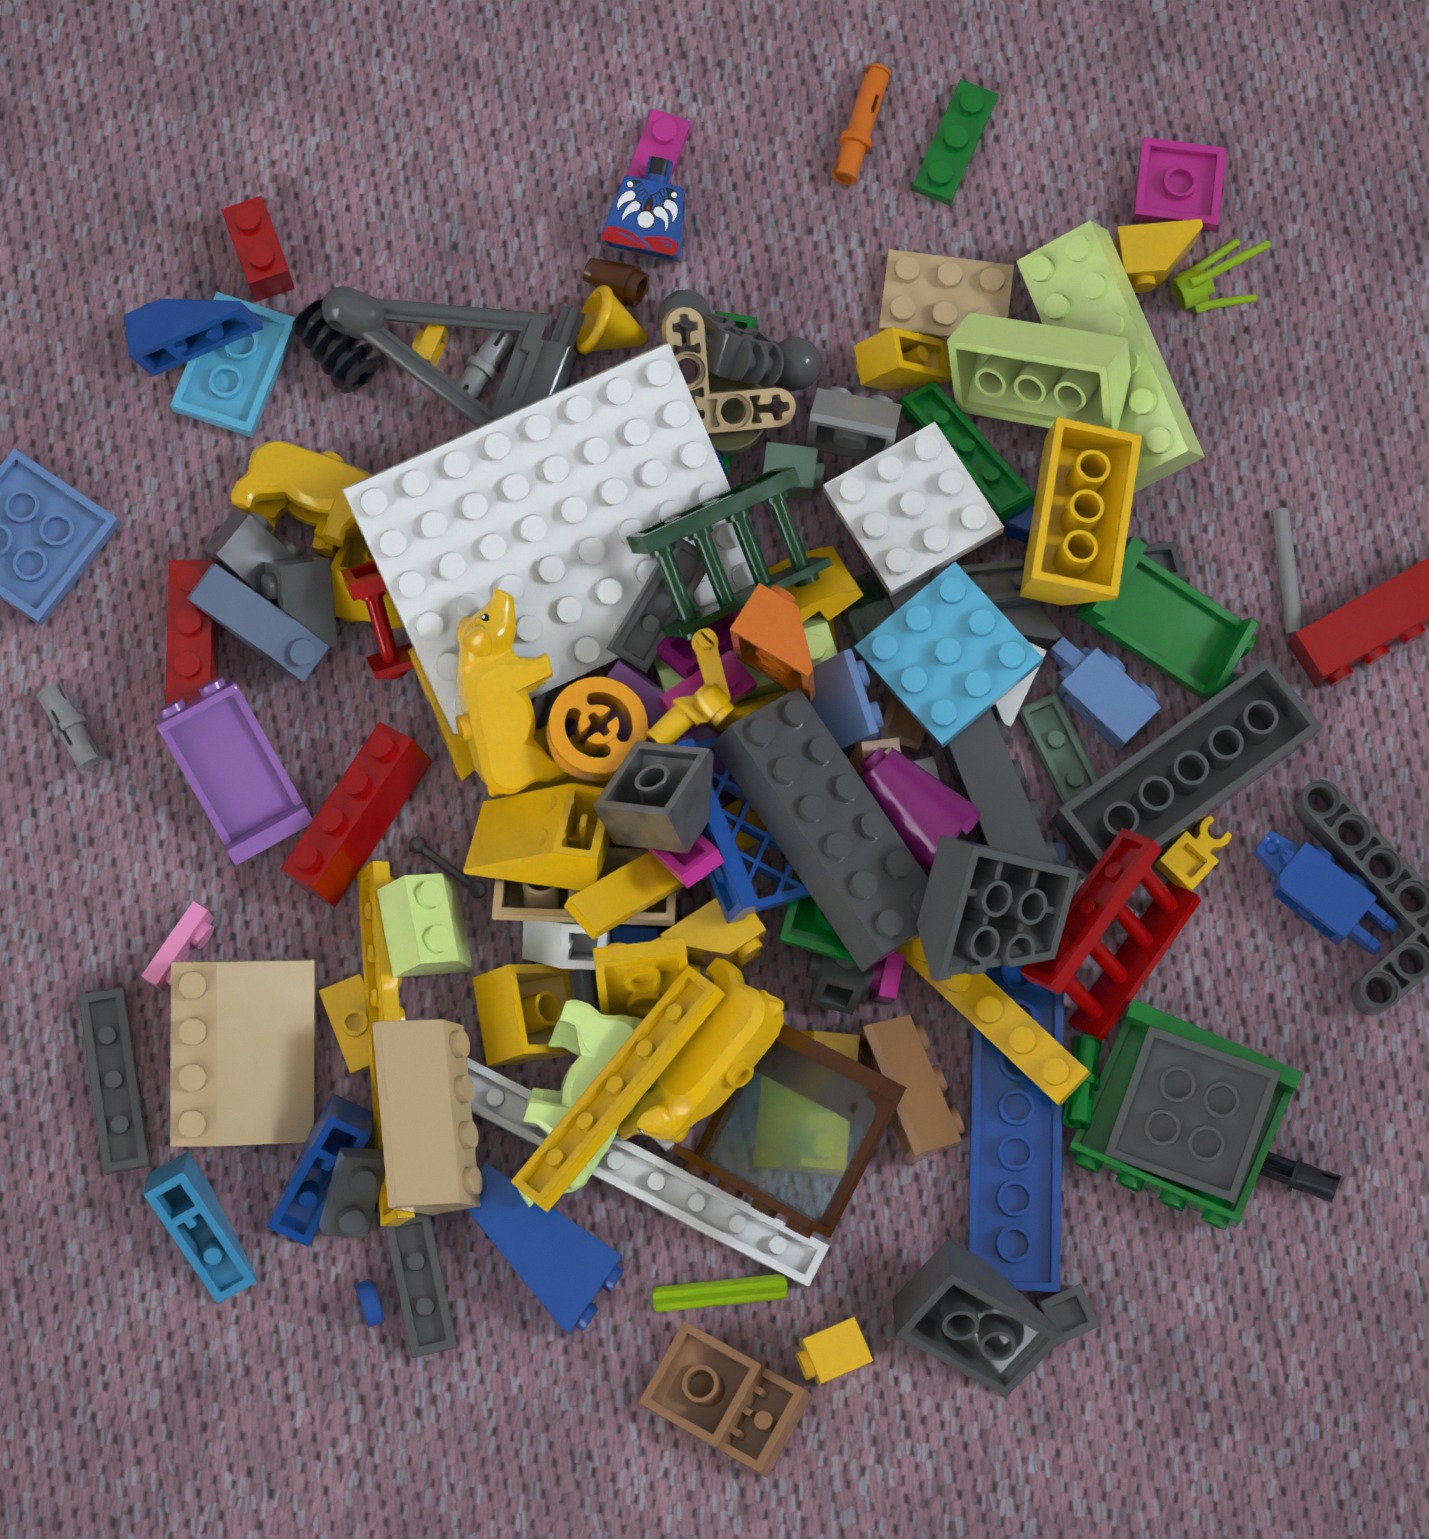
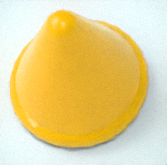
M601 285L591 293L581 311L586 316L575 343L578 353L586 355L596 351L638 347L647 343V333L614 296L609 286Z

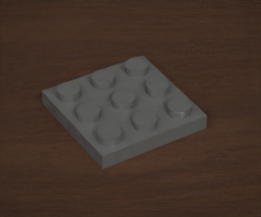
M1149 1026L1104 1155L1236 1203L1281 1072Z

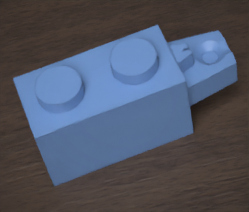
M1062 637L1048 652V656L1062 669L1058 673V676L1063 681L1057 690L1058 696L1119 753L1156 717L1161 709V706L1157 703L1158 698L1155 693L1144 683L1139 682L1136 684L1125 674V666L1113 654L1109 652L1104 654L1098 647L1093 652L1086 646L1080 651L1065 637Z

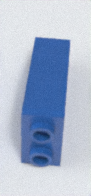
M485 1162L480 1169L483 1179V1189L480 1193L481 1207L466 1210L559 1326L569 1335L573 1333L576 1327L583 1332L599 1309L592 1303L600 1291L604 1289L610 1293L622 1276L624 1269L618 1266L623 1259L622 1255L554 1208H551L547 1213L535 1202L529 1208L520 1195L518 1188L511 1183V1179Z

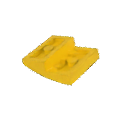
M833 546L821 547L805 552L807 558L829 557L832 566L818 572L820 578L817 581L802 587H795L793 584L784 588L796 598L794 604L799 606L802 623L818 611L829 622L863 596L862 591ZM788 558L770 567L768 570L770 575H773L792 565Z

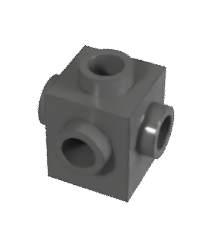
M812 952L806 969V977L812 979L809 1004L853 1015L862 992L867 993L870 988L874 967H870L862 972L856 964Z

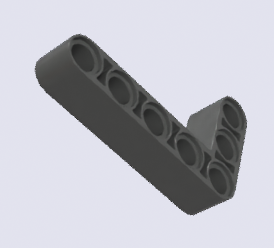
M1323 779L1314 780L1307 784L1295 799L1294 811L1297 818L1322 846L1333 855L1335 860L1348 874L1350 872L1355 873L1370 885V892L1377 897L1374 902L1398 922V928L1406 936L1402 942L1364 974L1352 987L1351 998L1355 1008L1365 1015H1379L1396 1004L1429 974V885L1336 785ZM1308 795L1321 797L1326 803V812L1320 813L1313 810L1308 804ZM1345 827L1353 831L1357 839L1356 845L1351 846L1342 842L1338 834L1339 828ZM1370 860L1379 861L1385 866L1387 870L1386 878H1377L1371 873L1369 869ZM1401 893L1410 894L1415 898L1418 906L1417 912H1410L1403 908L1400 903ZM1399 955H1408L1414 960L1416 964L1415 974L1405 973L1400 968L1398 962ZM1367 983H1374L1381 987L1384 993L1383 1003H1375L1369 999L1366 994Z

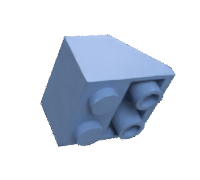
M852 648L844 650L813 667L815 698L811 702V705L848 760L857 742L881 738L880 727L884 726L877 702L869 703L866 686L870 685V680L864 661H855Z

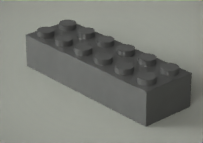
M1267 657L1060 807L1051 821L1090 872L1122 828L1155 840L1159 847L1163 849L1186 830L1192 828L1308 743L1323 726Z
M800 687L729 725L713 743V749L862 972L866 971L919 938L917 920L929 879Z

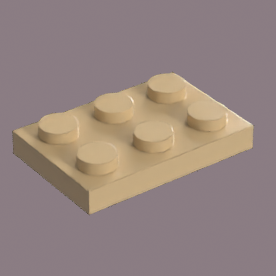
M889 249L878 332L880 333L890 327H896L947 341L969 312L1008 318L1014 265Z

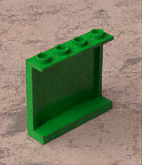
M1133 999L1100 1075V1089L1095 1091L1091 1127L1088 1129L1085 1127L1084 1129H1077L1067 1153L1075 1156L1073 1161L1075 1165L1087 1171L1098 1174L1100 1168L1117 1175L1115 1182L1127 1189L1141 1192L1144 1187L1160 1194L1158 1201L1170 1208L1183 1211L1185 1206L1202 1213L1200 1219L1215 1228L1226 1230L1228 1225L1236 1228L1241 1223L1245 1206L1292 1093L1296 1090L1303 1072ZM1149 1026L1281 1072L1236 1203L1104 1155Z

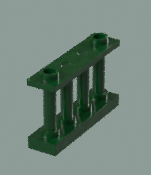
M795 467L772 469L626 537L632 553L649 554L651 558H656L679 616L678 620L662 627L665 636L682 637L683 641L692 640L695 632L707 628L706 625L742 609L759 583L769 589L773 584L783 589L793 584L795 587H802L817 581L820 578L818 572L832 566L829 557L807 558L785 499L789 497L787 490L801 484ZM763 502L764 506L769 505L792 565L773 575L769 573L748 518L751 514L749 507ZM724 519L726 523H732L754 580V584L735 593L731 589L711 537V533L714 531L712 525ZM688 537L689 541L694 540L717 599L716 602L695 611L672 552L676 549L674 542Z

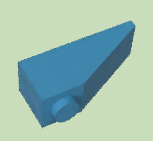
M189 1152L183 1153L148 1173L143 1195L216 1303L219 1304L256 1283L257 1276L212 1186Z

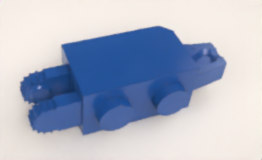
M1271 830L1252 853L1275 877L1271 883L1273 896L1335 945H1338L1347 937L1366 952L1374 956L1379 953L1383 947L1381 943L1357 924L1362 916L1387 934H1394L1398 929V922L1374 903L1377 897L1370 892V885L1359 875L1352 872L1347 874L1335 865V858L1325 848L1319 845L1311 846L1308 842H1305L1300 847Z

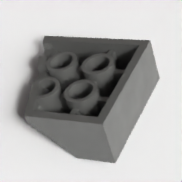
M940 835L917 920V928L931 979L938 982L951 979L952 975L963 973L974 975L985 973L986 969L1004 965L1016 967L1056 959L1079 870L1046 859Z

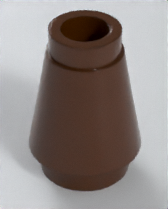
M592 257L584 268L583 281L590 283L595 288L607 285L612 289L614 296L623 306H627L629 303L637 306L647 291L649 275L642 272L641 267L637 265Z

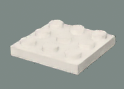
M936 422L929 424L823 484L824 494L890 596L927 577L933 569L943 568L999 536L1004 531L1003 524Z

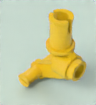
M709 628L700 629L695 632L691 641L704 685L693 696L678 697L671 701L673 706L654 726L645 732L653 743L672 745L692 725L697 727L700 723L711 721L717 727L735 709L730 703L731 696L718 650L719 641L713 630Z

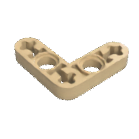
M676 307L666 313L662 320L663 344H670L672 351L673 345L682 346V336L678 332H673L672 325L680 321L681 314H684L686 321L693 322V330L686 332V344L690 346L696 344V353L680 351L674 353L677 363L684 358H690L697 364V376L692 382L687 383L689 391L699 388L700 396H691L696 408L700 410V417L707 434L784 426L792 420L796 411V403L790 392L783 388L763 387L710 392L703 318L696 310L687 307ZM772 395H776L777 401H782L785 404L784 410L778 411L777 418L774 419L772 413L754 412L750 396H755L754 404L757 405L771 403ZM731 398L738 399L744 409L741 419L735 423L726 422L721 414L722 405ZM753 412L757 418L756 422H752Z

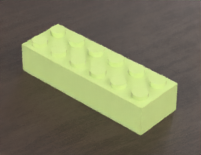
M1089 220L1017 260L1016 262L1042 324L1128 338L1131 377L1118 430L1142 435L1134 493L1204 458L1203 451L1109 231Z

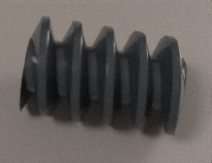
M323 299L316 300L298 314L293 321L292 329L296 335L302 337L303 345L312 350L311 354L315 361L321 363L323 372L331 376L332 384L341 389L340 392L343 394L351 393L366 384L374 376L375 372L383 364V360L379 356L367 360L373 351V346L370 343L357 347L362 339L350 337L331 328L322 315L321 306Z

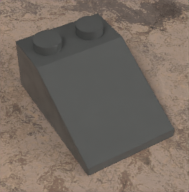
M948 1239L892 1299L896 1336L1005 1397L1020 1384L1063 1338L1062 1331L985 1260Z

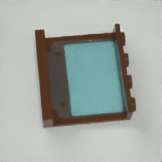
M783 1024L778 1037L753 1067L754 1074L751 1080L746 1085L736 1088L723 1105L714 1112L696 1150L693 1151L675 1143L671 1152L687 1160L683 1168L705 1180H708L711 1174L719 1178L720 1181L717 1188L738 1199H741L744 1193L754 1198L750 1206L757 1211L774 1219L778 1212L786 1216L788 1220L785 1226L792 1231L809 1239L813 1231L831 1238L907 1087Z

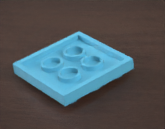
M956 562L952 563L854 646V650L941 748L945 747L1039 667L1044 659Z

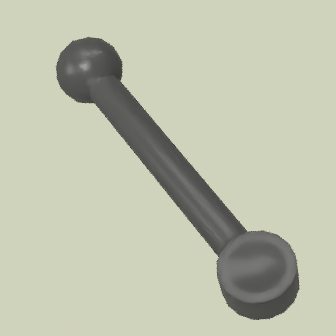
M416 836L410 840L409 848L412 852L422 853L469 888V894L473 898L479 899L485 895L486 885L482 881H473L428 848L426 841L422 837Z

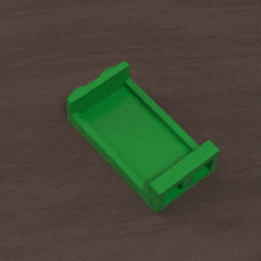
M1134 536L1127 538L1117 599L1082 603L1075 616L1189 692L1202 699L1214 697L1234 682L1236 673L1233 671L1240 658L1245 657L1252 649L1256 641V637L1253 634L1259 622L1252 617L1244 620L1239 619L1144 555L1143 553L1148 545Z

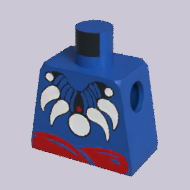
M649 156L644 179L633 176L624 177L601 233L600 241L603 245L681 262L683 256L684 188L669 185L674 162L660 157Z

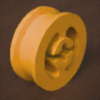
M589 677L578 680L566 687L558 695L552 706L546 726L548 750L555 763L571 777L591 783L610 781L635 742H646L647 735L645 732L648 730L646 710L633 690L617 680L606 677ZM588 703H602L612 707L623 717L627 725L628 741L621 742L617 739L619 730L617 716L607 724L603 735L596 732L586 740L583 748L585 753L591 755L603 754L606 757H590L581 753L571 744L567 737L565 720L568 718H573L577 722L575 730L576 743L586 737L590 724L597 728L607 721L611 711L609 707L600 704L590 705Z

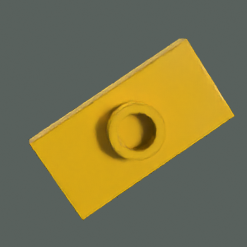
M361 974L318 990L351 1075L370 1068L365 985Z

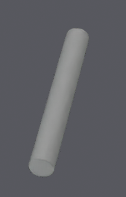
M1278 508L1272 511L1286 636H1292L1303 629L1290 513L1288 508Z

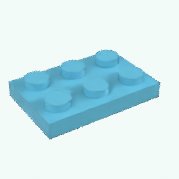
M216 291L213 300L241 301L263 322L264 329L188 361L170 407L173 412L253 438L295 333L292 329V324L296 317Z

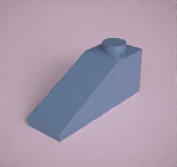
M215 563L211 564L186 598L289 678L304 682L329 649L327 644L298 621Z

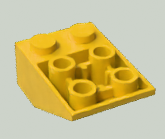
M568 783L483 801L463 869L464 874L579 891L600 880L611 838L593 805L605 788Z

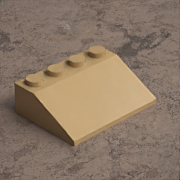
M180 960L171 962L170 1147L305 1143L315 1125V960Z

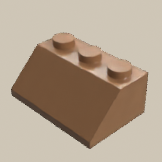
M909 1014L862 1027L859 1034V1046L868 1068L907 1087L890 1120L907 1164L911 1165L958 1146L962 1142L959 1134L965 1132L964 1124L957 1108H948L942 1092L948 1090L947 1083L939 1065L931 1066L925 1050L930 1048V1042L921 1023L914 1025Z

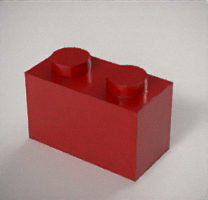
M262 195L221 209L254 302L295 289Z

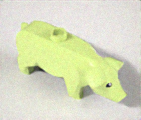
M575 999L566 1001L548 1046L564 1048L573 1053L578 1059L575 1060L566 1072L560 1091L533 1087L522 1122L536 1124L548 1136L643 1019L629 1017L624 1014L603 1015L586 1002ZM634 1106L633 1109L629 1112L630 1115H632L635 1106ZM618 1127L563 1194L572 1193L586 1185L596 1166L612 1144ZM518 1189L523 1200L530 1208L534 1202Z

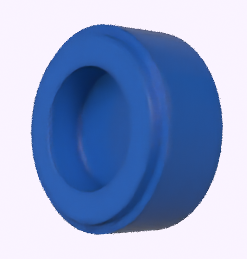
M367 1279L355 1283V1290L368 1328L384 1323L385 1316L373 1280Z

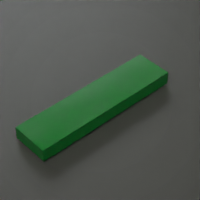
M935 381L899 399V404L902 405L901 412L918 431L936 422L1000 521L1034 503L1035 493Z

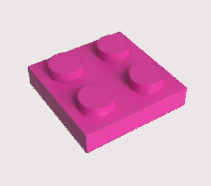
M1143 137L1140 147L1132 221L1161 223L1202 219V230L1216 232L1219 224L1226 148Z

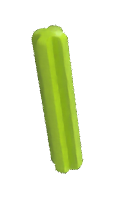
M783 1274L656 1286L652 1290L653 1307L657 1312L782 1300L788 1296L787 1278Z

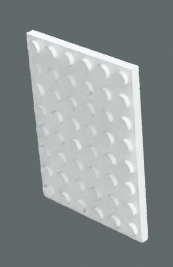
M664 343L343 488L342 492L447 723L455 735L458 734L456 716L462 715L456 680L460 644L457 629L464 616L472 617L488 604L492 598L494 587L511 594L514 598L517 630L512 650L516 656L537 657L545 652L549 656L553 675L551 678L546 679L545 684L538 686V690L528 694L529 698L532 699L620 658L606 648L657 564L656 558H651L649 554L632 553L626 537L731 488L669 343ZM724 519L713 524L714 531L711 533V537L733 593L754 584L732 523H726ZM688 537L683 538L692 545L696 546L694 540L689 541ZM707 573L691 597L695 611L717 601Z

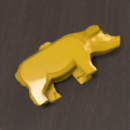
M273 440L260 444L252 451L248 472L236 482L231 493L232 504L240 508L244 513L251 515L254 511L263 516L274 527L270 532L272 535H274L276 523L286 512H289L295 519L304 524L315 526L312 549L316 553L332 557L337 547H344L346 539L363 537L342 489L372 476V474L345 463L343 458L334 452L323 451L320 454L296 444Z
M496 587L493 588V595L488 604L472 617L464 616L459 623L457 636L460 644L456 676L462 715L456 716L457 730L462 742L468 741L474 768L481 780L487 785L488 794L492 797L515 794L537 781L552 783L568 776L555 763L548 750L546 726L535 730L536 718L532 702L528 696L529 693L538 690V686L545 684L546 679L552 677L553 672L549 656L546 652L537 657L516 656L512 650L517 630L514 598L511 594Z
M715 958L706 968L705 975L726 995L656 1079L654 1088L647 1091L638 1101L632 1115L628 1114L620 1123L617 1130L620 1138L625 1141L634 1135H646L662 1141L669 1140L676 1144L682 1142L688 1135L692 1124L715 1112L736 1088L746 1085L751 1080L754 1074L753 1067L771 1047L780 1033L784 1023V1002L778 997L770 995L766 990H757L746 985L741 971L734 964L725 959Z

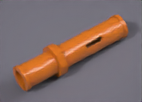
M871 63L866 65L865 75L847 130L841 132L839 138L841 149L831 173L832 179L840 184L852 186L857 183L864 155L868 154L871 150L873 141L870 136L880 110L888 80L892 74L891 70L882 64Z

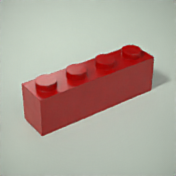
M1429 558L1293 635L1288 642V646L1315 687L1326 681L1331 687L1335 686L1353 674L1350 667L1363 660L1367 666L1372 665L1390 653L1387 646L1398 640H1401L1403 645L1409 644L1426 632L1424 625L1429 623Z
M169 560L165 705L179 698H182L185 703L201 695L198 689L202 685L218 677L219 624L186 599L211 564L215 563L214 560Z
M379 722L280 870L300 888L335 908L433 762L432 759L412 738Z

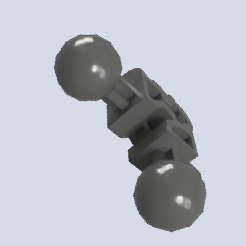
M689 289L676 290L667 296L660 305L658 322L661 329L663 318L673 308H692L701 315L705 326L708 371L715 375L733 381H742L754 385L759 384L765 387L773 386L776 383L777 386L789 391L806 389L820 375L821 357L813 343L806 339L790 337L776 344L759 330L751 328L739 329L735 327L736 323L729 317L712 314L704 297ZM681 314L680 321L674 323L672 329L673 332L681 334L682 344H685L686 332L693 330L694 325L693 322L686 321L684 314ZM686 344L684 351L696 353V344L692 346Z

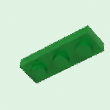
M960 79L916 176L912 191L951 206L999 94Z

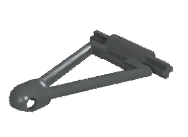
M346 286L331 289L325 295L321 306L323 318L331 328L350 337L368 341L477 428L567 387L578 357V353L573 348L586 314L579 312L577 307L571 306L569 308L562 305L550 339L543 340L541 338L550 315L546 313L380 299ZM385 321L518 332V339L491 411L383 327Z

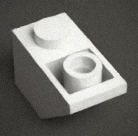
M523 921L522 959L561 969L595 970L593 948L605 947L612 943V929L592 940L579 923Z

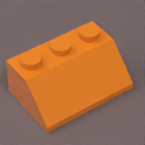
M759 583L730 628L734 654L739 661L787 690L792 691L800 687L811 703L815 698L814 671L799 606L794 604L796 598L780 586L773 584L769 589Z

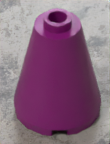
M877 747L859 764L863 768L859 775L922 870L933 864L940 835L956 838L961 830L967 835L980 819L981 812L974 804L893 747L885 751Z

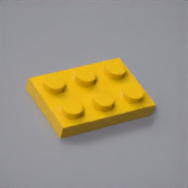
M660 937L649 942L632 944L611 943L605 947L593 948L600 1013L603 1015L624 1014L629 1017L644 1019L688 966L685 937L675 939Z

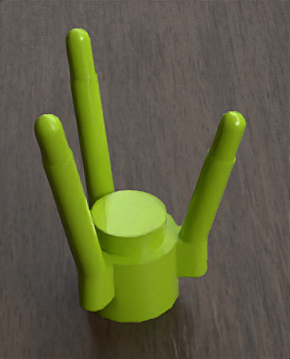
M1235 238L1190 269L1178 273L1177 277L1171 280V285L1181 308L1187 310L1193 307L1196 315L1209 309L1256 302L1258 297L1255 294L1209 300V295L1215 293L1212 278L1271 247V242L1269 240L1263 241L1205 270L1240 245V240Z

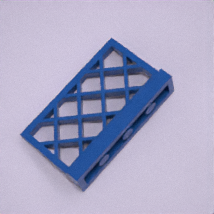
M720 736L694 742L693 738L677 742L675 745L708 748L716 753L712 745ZM724 767L721 776L715 772L712 773L710 816L701 834L719 850L724 860V863L711 871L708 876L726 922L730 924L744 920L749 914L811 897L804 885L788 877L792 868L788 860L782 873L760 862L767 845L782 854L783 852L767 828L764 832L744 821L750 803L739 786L727 779L729 771ZM722 789L744 800L738 816L722 809L718 799ZM739 830L760 841L754 858L738 849L735 838ZM755 872L777 883L771 896L758 899L751 882ZM783 887L789 889L788 891L782 892Z

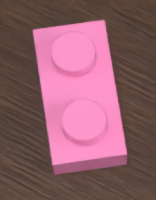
M193 901L141 976L148 983L164 992L167 986L171 985V962L186 960L194 947L201 949L210 939L214 931V927L210 925L214 920L212 914Z

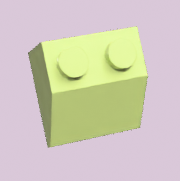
M443 873L404 875L377 890L393 978L461 973L474 970L457 883Z

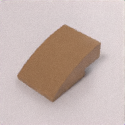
M684 1321L638 1403L768 1478L810 1402L812 1395L804 1388L766 1368L763 1364Z

